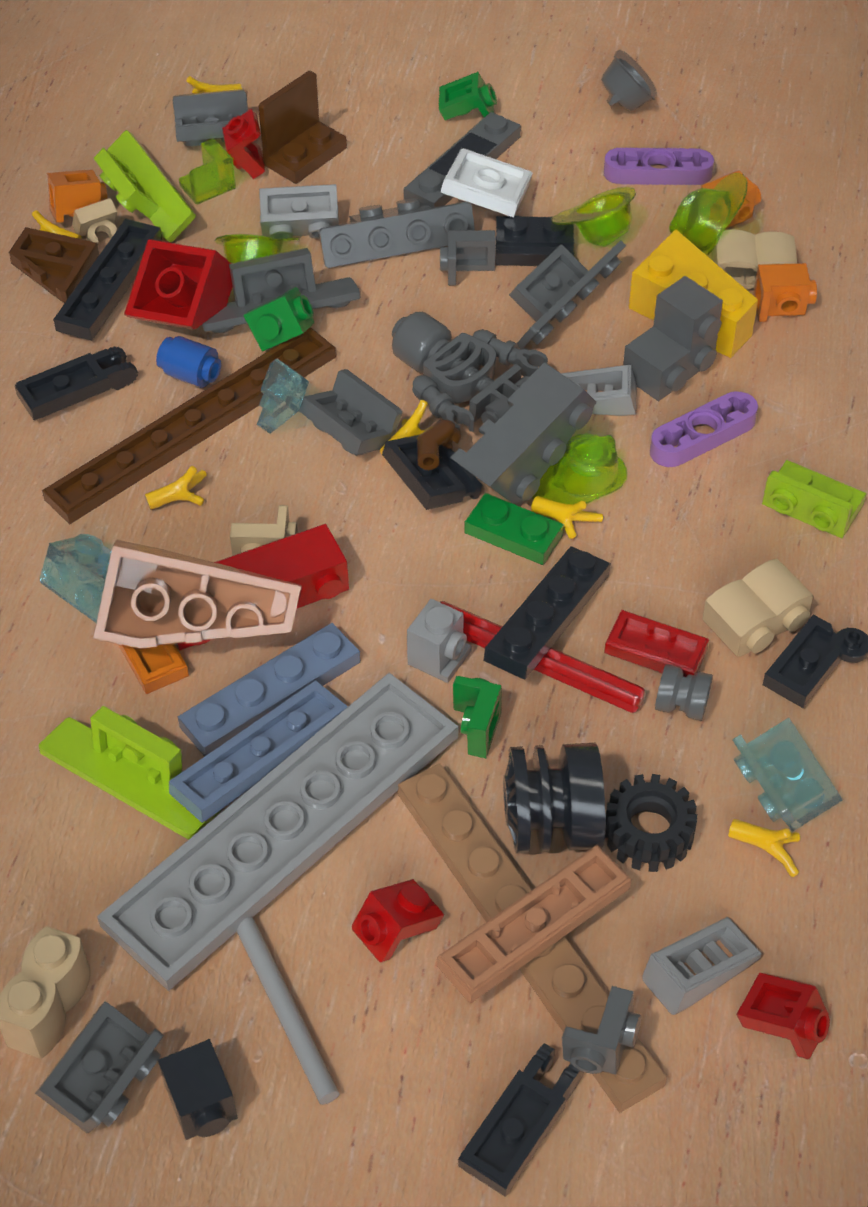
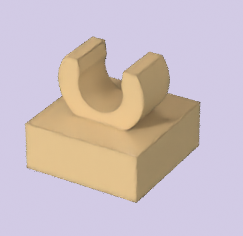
M109 198L74 210L72 226L76 234L82 237L87 235V240L97 242V245L99 241L95 233L98 231L106 232L109 235V239H111L117 231L114 224L117 210L112 199Z

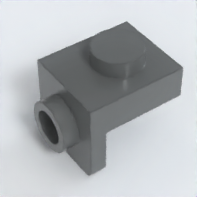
M495 230L448 231V247H440V271H448V286H456V271H495Z
M615 986L611 987L597 1034L565 1027L562 1035L563 1059L570 1062L578 1070L586 1073L598 1074L604 1071L616 1075L625 1046H635L640 1029L641 1015L634 1013L633 991Z

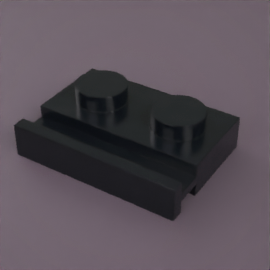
M496 216L495 265L538 266L561 244L574 256L573 217Z
M419 435L385 442L382 452L383 457L426 510L460 503L466 496H470L472 499L479 497L482 484L472 473L450 458L455 453L452 448L446 449L441 445L439 447V465L433 470H424L418 465L417 438Z

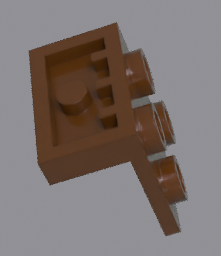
M310 70L262 101L258 106L264 166L295 184L347 149L346 136L319 121L317 75Z

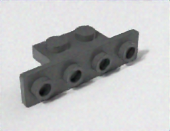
M411 198L396 202L397 207L382 210L381 205L362 207L359 209L360 214L349 216L350 223L319 229L324 265L327 268L448 246V231L475 230L472 205L469 202H461L431 208L425 203H420L418 198Z
M622 240L589 271L561 244L514 288L509 296L536 321L517 342L520 350L531 341L536 345L540 344L554 329L550 324L554 318L561 323L576 308L577 304L573 300L577 296L582 300L586 299L600 284L595 279L599 274L606 279L621 264L622 261L617 256L627 246Z
M308 248L229 264L235 301L227 303L224 309L202 324L205 332L223 333L230 331L236 325L247 323L243 316L246 312L282 296L294 287L298 288L301 295H305L308 298L313 309L325 306L332 308L344 307L350 301L361 298L360 290L350 277L315 284L312 258Z

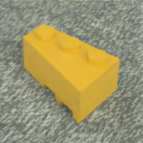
M675 229L632 272L629 309L654 321L657 295L682 277L687 276L723 300L720 317L721 327L718 332L715 350L732 358L752 336L758 299Z

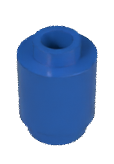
M177 336L175 338H165L157 352V366L163 369L164 373L170 377L204 388L209 383H213L219 376L221 360L218 359L217 350L212 347Z

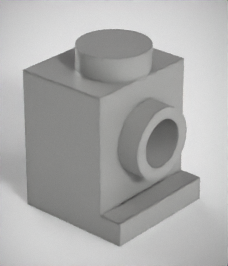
M431 598L407 629L408 665L448 683L471 652V645L466 643L467 636L463 634V613Z

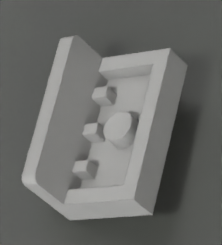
M336 184L259 189L260 224L263 238L285 241L293 236L309 235L311 238L320 239L319 229L339 225Z

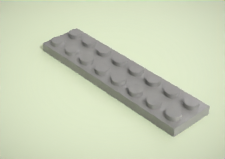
M388 673L97 916L100 927L168 991L171 990L236 933L238 926L245 918H253L398 791L399 783L415 776L458 738V726L391 673Z

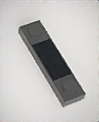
M490 112L403 188L404 199L418 198L420 203H425L431 208L445 206L454 197L441 193L442 184L460 150L464 148L497 159L521 137V125Z

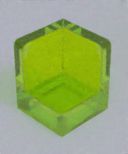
M214 138L201 143L203 165L192 169L188 175L179 178L180 187L196 205L236 189L233 158Z

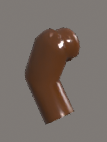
M448 419L439 420L418 436V465L422 469L433 470L439 465V447L441 445L446 449L453 448V441L459 444L462 434L455 427L453 421Z

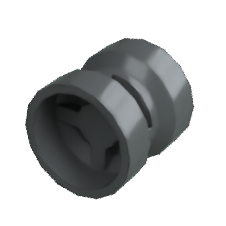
M666 663L657 693L655 710L670 713L675 710L676 706H680L679 711L684 712L688 718L702 721L713 675L699 671L694 675L688 674L687 677H684L681 667Z

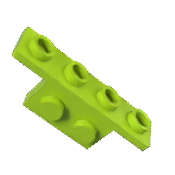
M125 130L107 150L103 147L93 158L103 171L99 175L100 178L111 189L119 192L115 197L120 204L131 213L137 209L148 217L154 226L161 227V234L168 242H173L195 219L196 214L134 135L128 130Z
M102 706L90 717L91 728L68 717L39 743V752L43 756L188 840L221 812V810L202 823L169 794V781L182 773L181 749L170 739L156 736L140 727L129 716L119 715L105 706Z

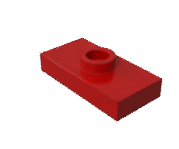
M621 610L605 643L604 653L663 673L666 663L679 666L684 672V677H687L688 674L694 675L698 672L707 652L709 639Z

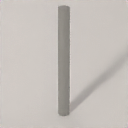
M247 917L237 928L239 938L319 1103L322 1105L328 1104L339 1096V1091L254 919Z

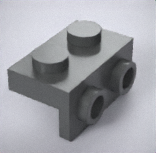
M231 90L173 96L177 142L185 141L186 146H200L206 144L207 139L221 138L222 142L225 143L222 128L234 117L241 116L248 111L246 91Z
M348 369L338 372L332 391L304 396L299 408V412L310 419L317 429L327 432L340 442L347 452L356 456L380 450L385 445V442L395 435L402 416V410Z
M105 1001L35 1094L86 1133L99 1126L101 1122L109 1127L129 1101L122 1094L134 1077L142 1081L161 1057V1054L155 1050V1047L164 1035L157 1029L152 1030L149 1034Z

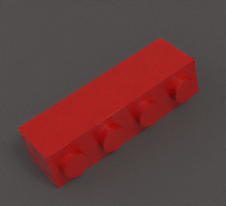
M327 524L214 562L301 585L296 609L323 599H331L339 593L349 590L348 563ZM210 640L187 644L186 642L176 643L180 651L194 645L205 644Z

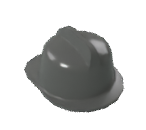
M617 50L613 61L601 79L604 87L610 94L607 103L611 106L618 102L625 109L633 111L649 100H654L656 88L647 73L631 56L622 50Z

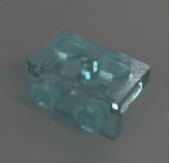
M80 534L77 537L49 543L40 575V583L97 623L111 550L104 546L99 538L89 534Z
M790 718L785 719L748 744L741 734L732 739L741 753L733 759L749 783L756 779L765 792L757 796L773 822L782 818L793 832L843 801Z

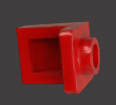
M250 109L241 116L231 119L222 130L226 152L233 165L239 170L243 168L255 179L265 172L261 147L255 142L261 135L258 117Z
M414 879L370 891L352 924V930L379 962L390 960L401 940L437 929L445 914L432 901L428 893Z

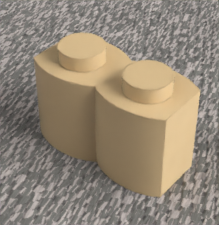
M743 230L720 231L715 233L712 260L746 290H749L755 286L759 264H797L795 238L783 232H763L754 235Z
M773 559L756 567L743 579L723 586L705 600L702 620L737 657L751 651L758 653L772 642L774 635L787 630L790 632L796 631L807 622L810 617L809 611L813 594L778 559Z
M46 926L28 944L22 958L21 972L7 983L0 994V1030L7 1047L42 1059L58 1043L65 1027L66 1012L73 1008L81 999L90 978V968L80 937Z

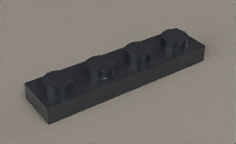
M125 219L54 317L55 330L92 341L135 280L148 239L162 241L161 227Z
M570 546L485 647L483 661L525 680L608 578L611 563Z

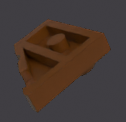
M25 227L10 249L9 255L12 265L61 302L65 303L99 256L97 242Z

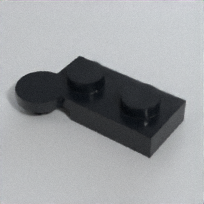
M813 614L767 670L762 685L804 708L841 660L857 663L868 657V635L856 628H845L835 633L830 623Z

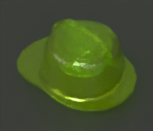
M738 172L733 173L721 180L714 189L701 188L689 193L680 203L669 226L670 233L675 229L678 230L708 256L744 202L748 185L745 175Z
M619 187L600 193L581 205L556 214L551 218L552 223L557 225L576 223L587 242L599 246L608 245L628 232L632 224L630 202L636 196L635 189Z
M232 234L219 236L215 239V242L223 246L224 257L229 262L237 263L280 254L283 243L299 241L300 238L274 239L260 235Z
M585 433L571 437L566 444L567 447L563 457L555 465H550L540 479V486L532 498L540 496L564 504H575L580 501H585L587 504L620 489L627 480V468L623 460L618 457L616 442L612 435L601 437L596 434Z

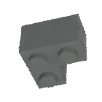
M687 276L682 277L657 295L653 327L625 346L623 365L632 366L638 388L659 402L672 391H679L687 380L698 372L707 370L713 364L717 356L715 349L718 332L721 327L720 317L723 300Z

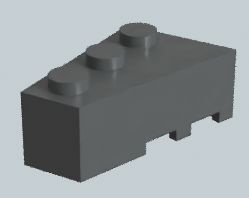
M545 362L507 399L508 404L512 407L496 423L488 419L479 428L483 436L467 452L459 448L450 457L517 506H521L524 501L531 499L535 495L544 473L550 465H555L563 457L567 442L576 430L583 428L588 423L593 413V407L597 403L583 388Z

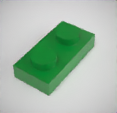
M485 493L465 520L464 533L544 565L563 536L564 524Z

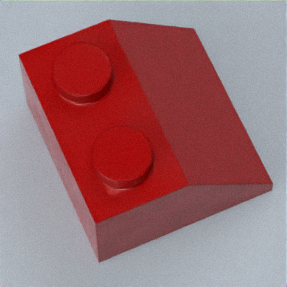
M148 239L124 315L129 318L196 330L227 306L233 288L229 264L232 263L216 250Z

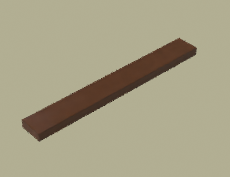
M311 327L308 328L303 334L279 344L42 490L44 501L69 524L75 522L336 358L335 346Z

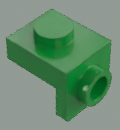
M297 287L289 289L282 296L251 309L243 315L262 352L303 334L314 324L312 305L305 295H301Z

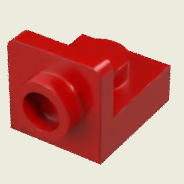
M760 972L736 1014L742 1027L788 1039L791 1041L797 1056L808 1060L811 1058L817 1044L826 1038L830 1026L829 1013L816 986Z

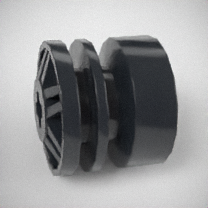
M595 742L563 744L559 754L558 767L552 768L549 767L548 757L543 745H536L533 752V769H527L523 746L510 747L508 765L503 777V796L506 825L511 832L516 854L529 853L531 830L537 829L541 852H549L552 844L553 828H562L564 840L569 851L589 850L596 845L602 849L605 841V792L601 757L597 744Z

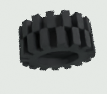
M643 774L635 775L633 786L628 779L622 781L619 791L614 788L610 794V800L607 802L605 838H608L607 846L611 852L618 849L617 859L623 864L629 857L632 858L631 868L639 871L642 862L649 863V872H658L659 862H663L666 870L674 867L675 858L681 862L686 857L687 850H691L697 824L696 804L694 800L688 801L689 791L683 787L676 792L677 781L671 778L668 779L666 785L660 784L661 775L652 774L651 782H645ZM641 812H653L667 819L670 826L661 833H647L637 829L632 824L631 818Z

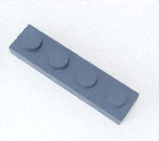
M330 623L177 716L179 727L205 757L315 680L324 686L361 663L360 651L333 623Z
M315 680L169 781V794L203 823L253 787L348 706Z

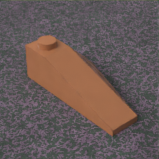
M117 539L111 551L93 639L136 648L157 647V645L186 642V644L210 639L289 633L292 631L301 585L168 550Z

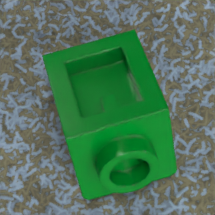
M479 72L439 87V111L444 120L455 116H463L476 108L479 109L484 118L490 112L494 113V105L497 104L496 93L490 83L485 84Z
M456 676L453 683V708L456 711L464 712L461 734L467 735L468 755L486 759L502 714V685L490 683L482 678Z

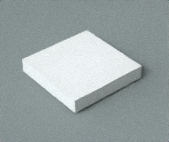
M463 148L460 150L443 181L441 193L514 217L530 184L533 173Z

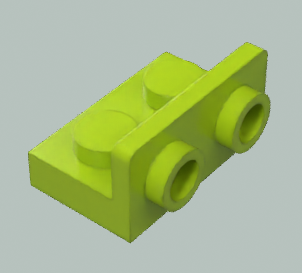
M786 460L779 472L771 471L767 477L762 505L814 526L821 531L843 538L863 507L867 493Z

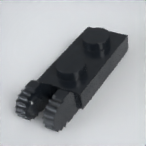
M114 346L94 354L88 353L16 382L14 386L18 398L35 421L108 391L110 388L120 390L126 385L129 386V384L136 380L138 371L133 363L126 362L127 356L123 349L119 346Z
M545 1043L540 1046L523 1072L518 1070L458 1158V1167L505 1197L564 1110L567 1100L584 1073L572 1064H569L562 1072L553 1089L540 1083V1079L552 1065L554 1053L556 1052L554 1048Z

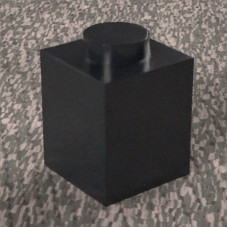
M210 1039L158 1059L164 1085L186 1140L197 1135L199 1137L215 1135L224 1130L229 1122L238 1119L233 1094Z

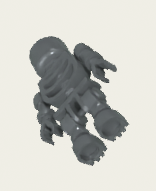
M414 312L407 317H402L396 322L392 330L393 354L417 372L423 373V375L417 376L412 382L414 395L419 400L427 401L430 405V412L436 418L453 421L455 427L459 430L460 425L458 424H464L469 428V431L474 432V422L482 418L483 424L488 419L496 423L512 407L508 404L507 399L538 367L548 361L544 353L532 349L520 350L517 343L511 340L505 343L497 339L496 334L484 329L477 330L473 336L461 333L452 340L451 331L425 312ZM496 357L505 366L514 365L495 381L493 380ZM470 400L469 411L454 405Z

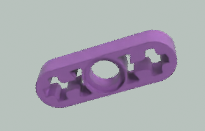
M614 148L605 155L604 176L608 181L615 184L702 185L712 178L714 158L708 151L696 148ZM660 164L667 166V168H654L650 165Z
M739 391L730 392L656 428L651 437L650 456L652 460L664 467H676L748 432L755 425L758 410L757 401L747 393ZM699 424H706L715 431L709 434H702L695 431L693 427Z

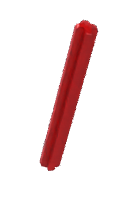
M440 601V603L463 613V634L467 636V641L485 648L503 627L448 602ZM550 648L533 669L631 713H636L644 700L645 689L554 648Z

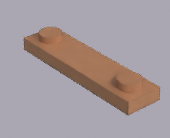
M596 845L437 956V967L471 1004L628 891L632 879Z

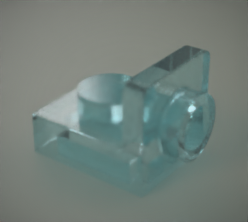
M275 359L270 363L261 387V392L264 395L260 400L259 406L263 409L257 425L269 434L299 411L309 384L307 379L279 359Z

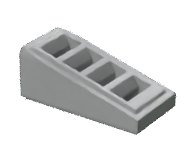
M631 365L561 373L584 390H587V393L597 402L593 407L592 414L636 415L637 386Z
M726 917L651 954L642 979L672 1015H675L692 1006L757 962L762 953L731 919ZM720 940L733 956L729 958L715 942ZM701 951L714 963V966L702 955ZM686 962L696 975H693L683 963Z

